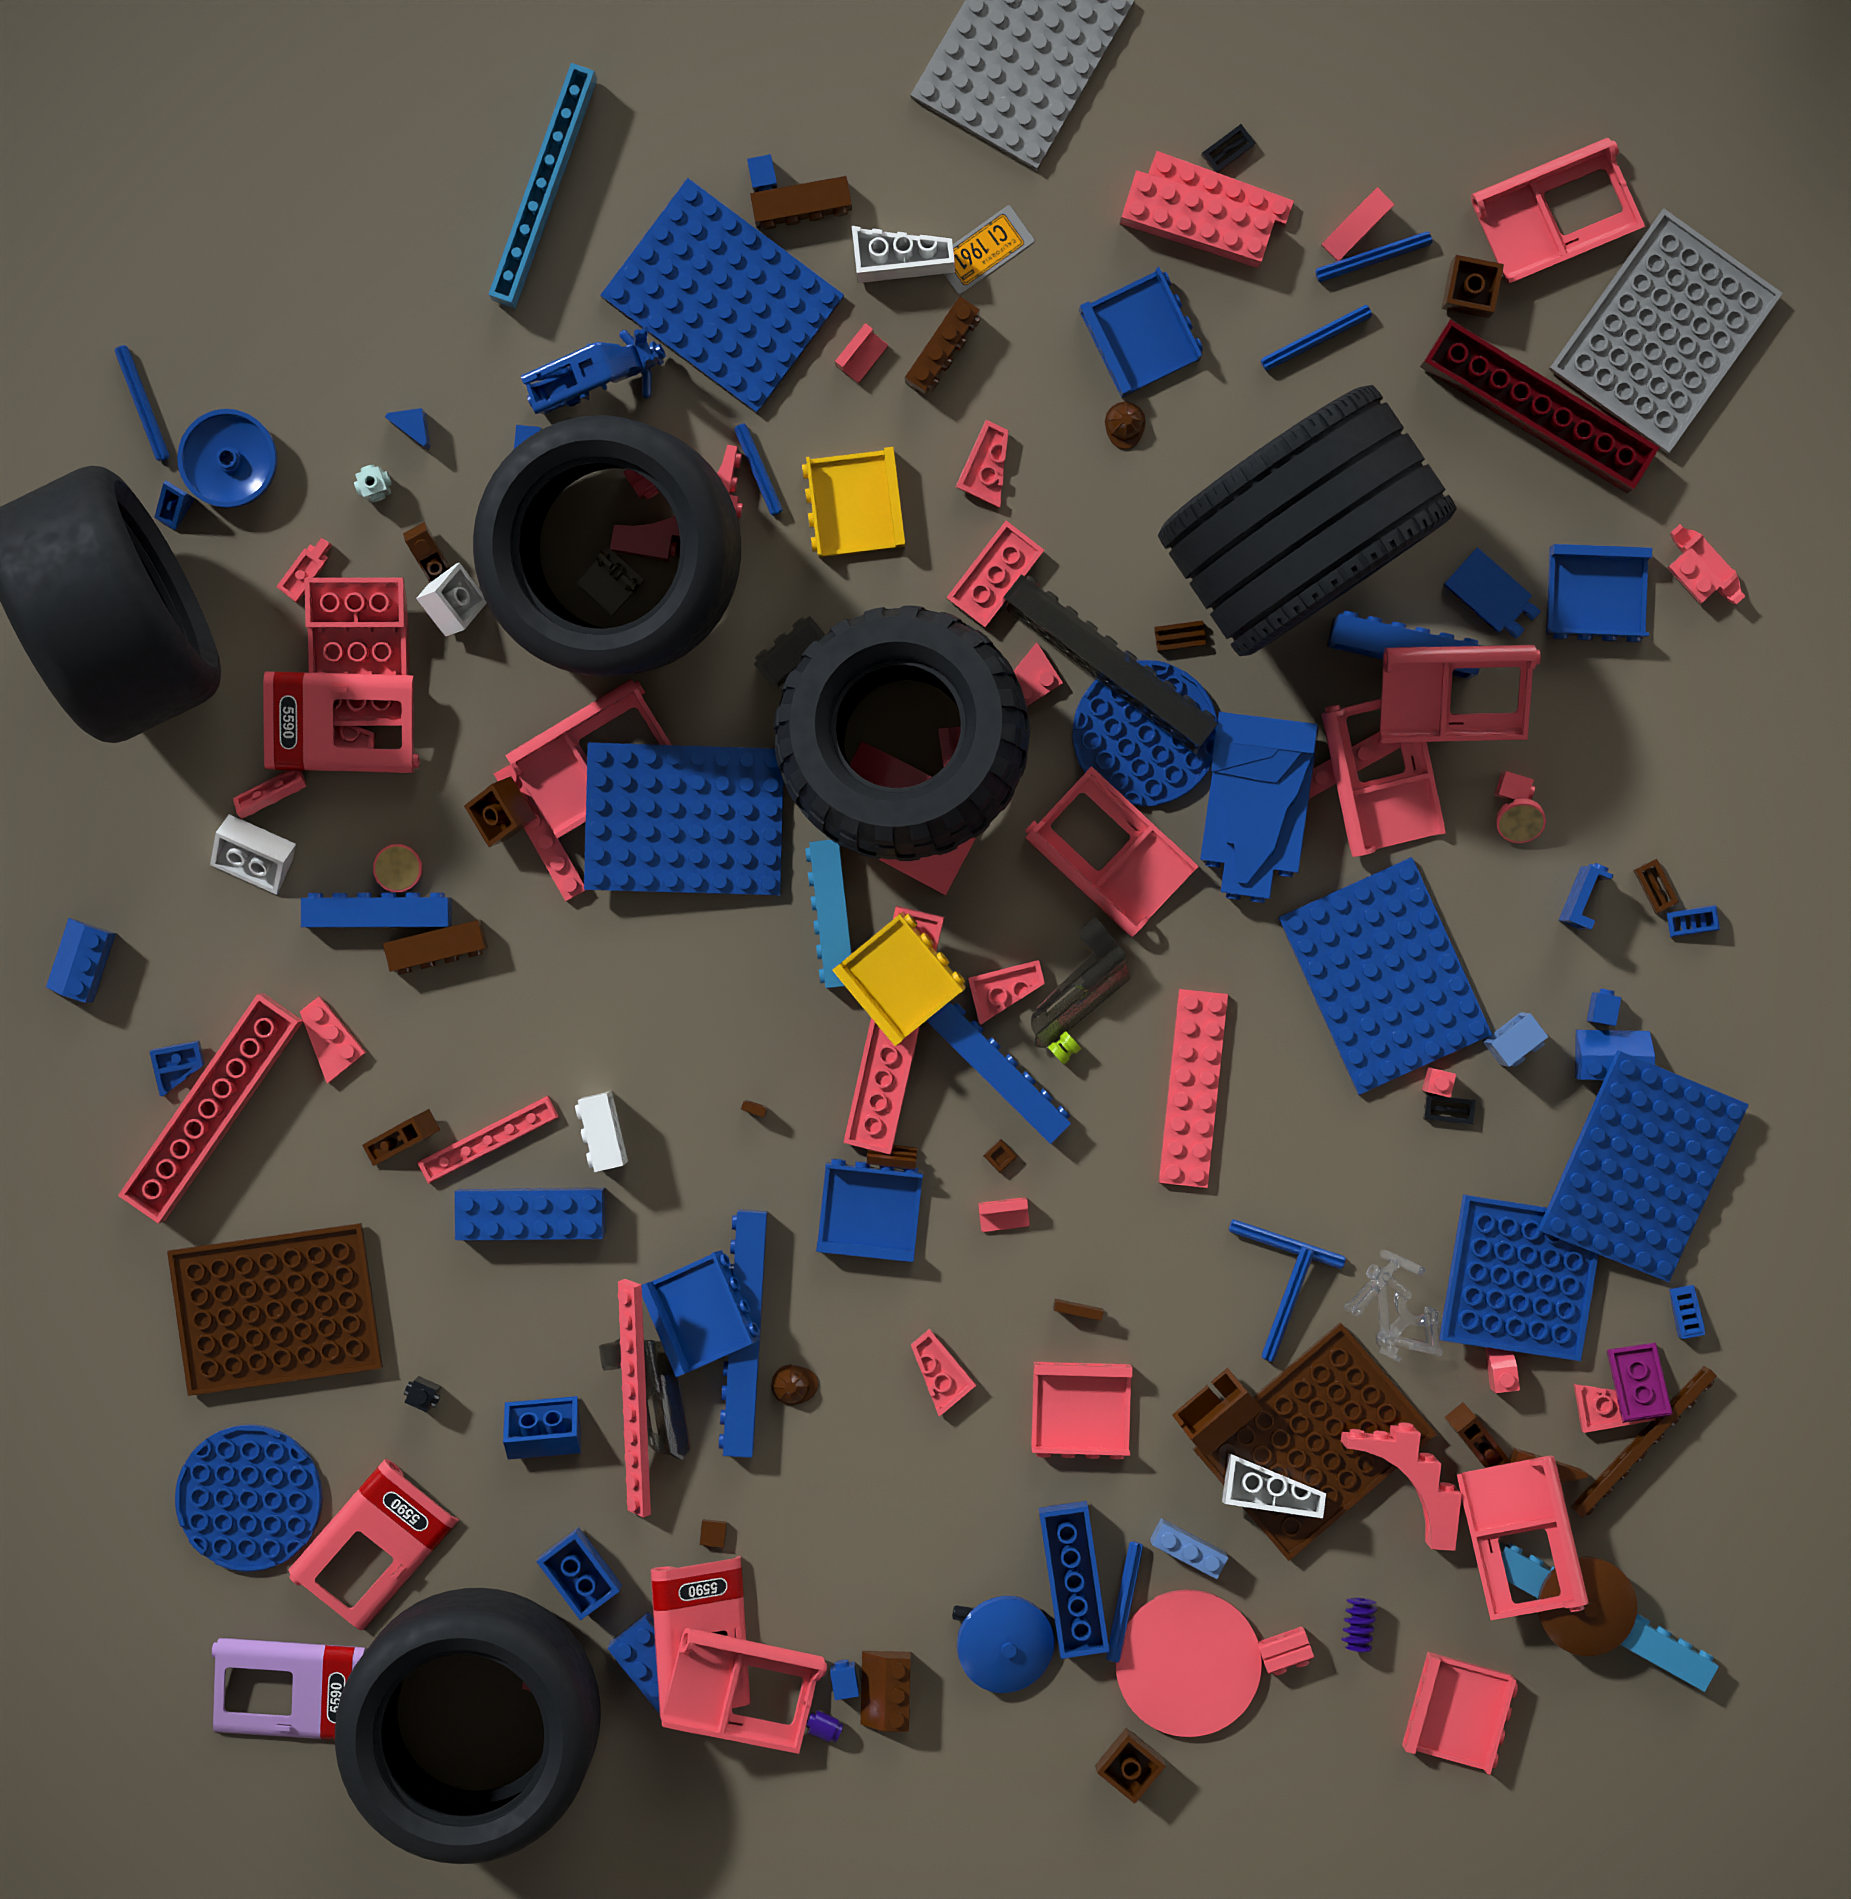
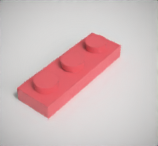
M287 770L234 797L233 802L236 813L243 819L271 804L277 803L292 793L300 791L306 787L303 772Z

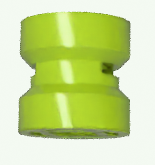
M1066 1031L1060 1035V1040L1048 1046L1050 1051L1063 1065L1069 1061V1057L1072 1054H1077L1082 1049ZM1060 1045H1062L1068 1052L1066 1053V1052L1060 1047Z

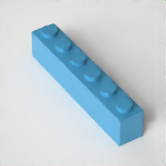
M832 840L809 842L810 847L805 848L807 862L812 863V872H808L809 886H814L815 896H811L812 911L817 910L818 920H814L813 923L815 935H820V944L816 945L817 958L822 959L823 969H819L820 984L825 983V988L845 986L832 971L852 954L840 845Z

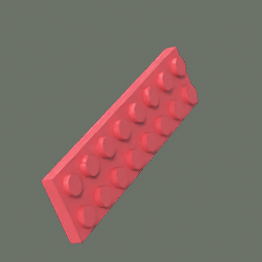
M1179 989L1159 1183L1208 1188L1228 994Z

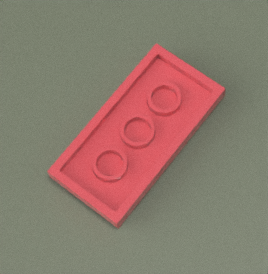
M1005 521L946 599L982 627L986 628L1043 554L1044 549L1008 521Z

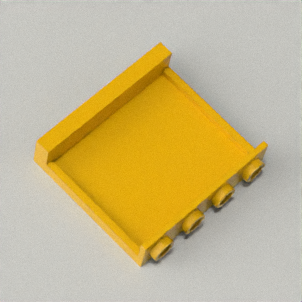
M885 447L881 451L816 459L806 457L807 464H802L804 479H809V488L805 489L806 502L812 504V513H808L809 527H814L815 537H811L812 551H817L818 558L905 547L894 447Z
M904 912L900 913L832 970L894 1046L899 1044L906 1036L966 988L963 985L965 983L963 977L957 971L953 973L948 967L949 961L945 955L934 950L932 947L934 943L926 933L921 934L916 928L918 925L916 920L909 913L906 915Z

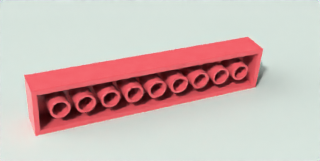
M265 993L257 994L118 1196L158 1224L166 1221L302 1025L303 1020Z

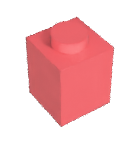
M1508 771L1501 772L1494 796L1510 801L1519 798L1531 800L1535 792V786H1532L1534 779Z
M1428 1067L1422 1091L1451 1098L1456 1074Z

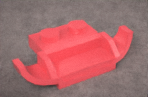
M1681 524L1670 533L1673 542L1683 554L1667 568L1699 604L1704 602L1716 590L1733 604H1738L1745 597L1740 589V580L1736 571L1725 562L1702 534L1686 529Z

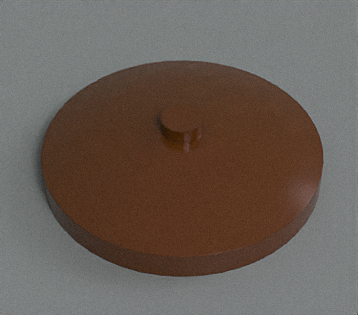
M1581 1556L1578 1557L1589 1602L1584 1605L1585 1609L1570 1612V1608L1562 1607L1538 1612V1616L1546 1634L1560 1648L1575 1655L1596 1656L1615 1649L1628 1637L1636 1621L1637 1598L1631 1582L1618 1567L1601 1558ZM1555 1568L1543 1581L1538 1600L1561 1594Z

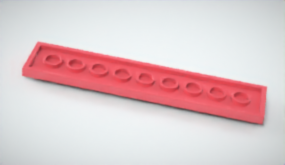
M896 906L893 919L902 912L906 915L909 913L918 924L916 928L920 933H926L934 943L932 947L937 952L945 917ZM871 1018L843 1143L891 1154L920 1026L894 1046Z

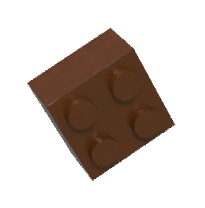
M1455 255L1450 263L1441 309L1490 318L1495 312L1504 264Z
M511 776L491 784L464 805L488 847L508 840L536 819V816Z
M1125 1728L1096 1763L1095 1767L1097 1774L1135 1804L1166 1765L1163 1757Z

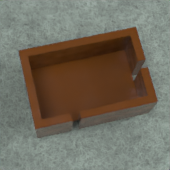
M1228 1368L1211 1381L1225 1399L1223 1401L1206 1385L1172 1414L1190 1440L1206 1457L1217 1450L1220 1445L1263 1410Z

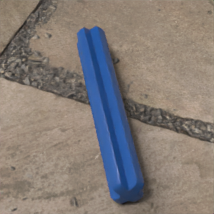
M745 423L740 424L734 428V431L769 512L772 516L780 514L783 511L747 425Z

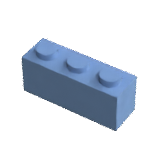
M1163 1518L1160 1519L1150 1538L1153 1546L1215 1579L1219 1577L1228 1559L1225 1551Z

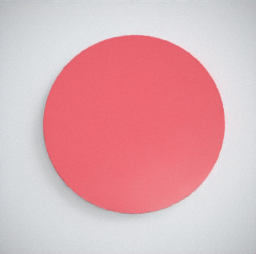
M1184 1589L1156 1596L1155 1599L1141 1606L1131 1616L1127 1624L1121 1659L1118 1663H1115V1668L1122 1695L1132 1711L1141 1720L1154 1729L1166 1734L1180 1737H1197L1225 1728L1246 1710L1254 1698L1260 1682L1262 1660L1254 1630L1245 1616L1234 1605L1209 1592Z

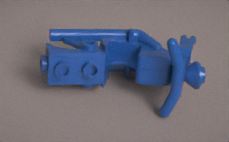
M647 326L643 327L642 330L636 329L634 331V338L628 331H620L619 336L627 345L625 347H621L619 344L604 342L588 343L587 346L521 375L522 382L526 384L529 393L527 395L528 402L535 414L545 415L565 405L567 407L575 406L581 403V398L589 400L590 394L588 391L600 386L606 390V383H616L639 373L642 374V397L648 399L651 397V367L664 363L663 358L666 357V354L661 344L657 345L654 341L648 345L647 335L649 330Z

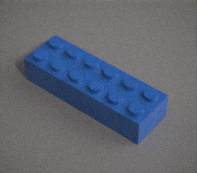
M1344 611V613L1333 618L1327 644L1329 648L1382 660L1385 648L1483 646L1478 645V640L1471 638L1456 640L1454 639L1455 635L1440 632V635L1430 634L1431 630L1422 627H1416V630L1407 629L1406 624L1400 622L1385 624L1382 623L1383 619L1378 617L1358 618V613ZM1457 668L1453 670L1452 675L1470 679L1478 675L1479 668Z
M605 1188L458 1189L455 1191V1240L603 1239L605 1237Z
M1087 1501L1040 1507L1038 1509L1060 1657L1064 1659L1109 1652Z

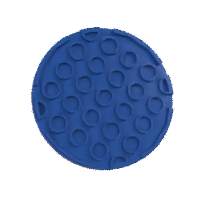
M1130 661L1103 673L1084 693L1076 709L1073 721L1072 739L1074 751L1084 774L1092 766L1132 805H1161L1187 794L1207 774L1213 761L1218 719L1207 692L1187 672L1161 661Z
M253 1424L223 1429L200 1443L191 1452L182 1466L175 1490L177 1518L190 1544L201 1555L215 1562L216 1565L243 1572L261 1571L275 1567L300 1551L317 1527L323 1502L320 1476L306 1450L289 1435L279 1430Z

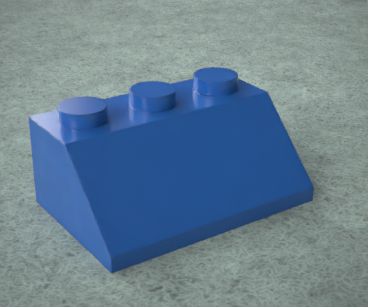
M68 918L46 988L84 1003L94 1002L116 933Z
M1576 1030L1575 1078L1581 1080H1604L1617 1050L1655 1065V1053L1650 1031Z
M578 1396L505 1402L503 1444L507 1459L581 1453Z

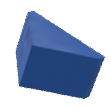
M422 408L390 412L385 415L389 422L428 450L431 447L426 412Z
M165 481L154 518L176 530L195 498Z

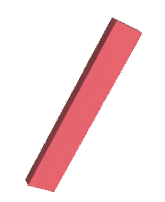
M546 1096L417 1163L429 1184L559 1118V1115L549 1096Z

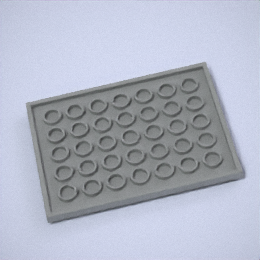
M965 0L912 91L911 98L1037 171L1135 0Z
M1663 208L1559 353L1549 370L1668 454L1783 293Z

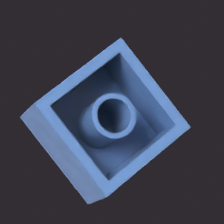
M1520 1012L1482 1042L1500 1065L1516 1067L1526 1059L1524 1055L1529 1051L1536 1052L1545 1045L1544 1040L1548 1036L1531 1013Z

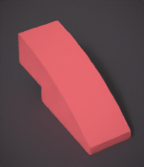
M1377 187L1336 228L1321 246L1336 261H1340L1373 229L1395 204Z

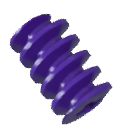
M1349 1598L1346 1601L1352 1604L1353 1607L1346 1608L1345 1611L1352 1614V1617L1344 1618V1621L1349 1623L1350 1627L1343 1628V1631L1348 1633L1349 1636L1342 1637L1341 1640L1348 1643V1646L1345 1647L1348 1650L1370 1652L1372 1646L1368 1643L1373 1641V1636L1369 1633L1374 1632L1375 1628L1371 1623L1376 1621L1375 1616L1372 1614L1377 1612V1608L1372 1604H1376V1602L1365 1598Z

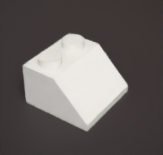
M460 562L429 583L416 598L445 636L465 630L486 605L482 591Z

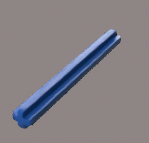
M1426 231L1317 268L1315 271L1316 278L1319 282L1429 246L1433 242L1431 234Z
M1364 305L1263 357L1261 364L1264 370L1268 371L1369 319L1372 316L1369 306Z
M126 345L116 347L114 350L154 456L157 461H164L170 455L129 348Z
M1235 1219L1230 1222L1229 1231L1231 1233L1299 1255L1301 1247H1308L1314 1251L1312 1260L1342 1269L1345 1264L1346 1258L1343 1255Z
M1301 1247L1263 1349L1262 1358L1267 1361L1273 1362L1275 1360L1313 1258L1314 1251L1308 1247Z
M1131 1541L1128 1546L1108 1644L1109 1652L1106 1654V1660L1118 1663L1121 1659L1143 1551V1544Z

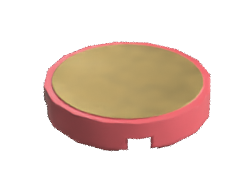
M1519 798L1514 800L1513 803H1506L1498 811L1496 817L1499 834L1505 840L1512 843L1532 841L1540 836L1546 824L1545 814L1541 806L1530 799Z
M392 844L383 848L376 855L373 863V874L376 881L384 889L391 892H405L412 889L420 881L423 873L422 861L418 854L411 847L403 844Z

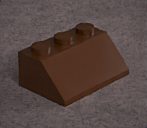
M862 1651L860 1725L884 1732H909L911 1652Z

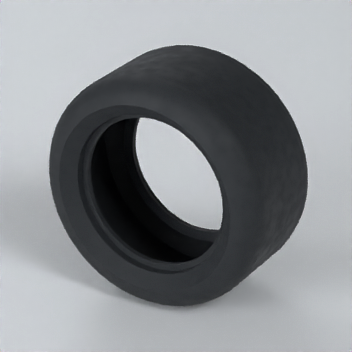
M592 415L561 421L540 430L517 446L502 461L487 484L478 506L473 532V556L479 586L486 603L502 628L522 648L545 663L573 673L591 676L629 675L655 670L678 660L697 647L712 632L728 608L736 588L741 564V535L737 514L726 487L712 466L698 452L675 436L642 422L616 416ZM613 468L630 469L652 482L671 506L680 533L679 565L668 592L651 611L626 625L615 628H602L574 616L554 596L547 584L541 566L540 536L544 520L552 504L573 482L585 475L600 470Z
M91 465L79 468L0 507V602L20 643L40 677L64 711L84 732L102 742L118 743L126 741L206 702L216 693L221 680V663L213 636L200 604L158 526L135 493L117 474L101 466Z
M463 1588L430 1596L401 1612L378 1634L356 1663L345 1683L340 1696L335 1723V1751L343 1784L355 1807L368 1824L389 1842L408 1853L424 1859L450 1864H475L506 1857L525 1848L549 1831L561 1819L575 1799L592 1760L599 1737L601 1703L597 1680L588 1656L578 1639L557 1616L536 1602L512 1592L491 1588ZM455 1654L477 1655L506 1666L524 1681L540 1708L544 1725L542 1757L525 1775L512 1783L495 1789L463 1790L434 1779L411 1757L399 1730L397 1717L398 1697L404 1678L433 1659Z

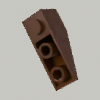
M425 522L403 533L407 546L430 583L451 568Z

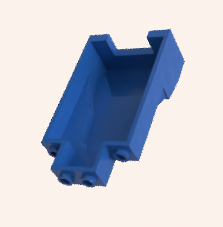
M1219 712L1211 769L1212 779L1200 860L1206 861L1205 866L1220 868V863L1224 864L1221 893H1226V898L1240 900L1242 895L1249 896L1251 902L1264 903L1265 899H1271L1274 870L1279 871V876L1293 877V873L1299 874L1319 732L1318 724Z

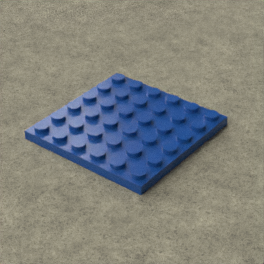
M1463 1194L1439 1339L1454 1343L1581 1361L1599 1254L1540 1231L1538 1228L1547 1207Z

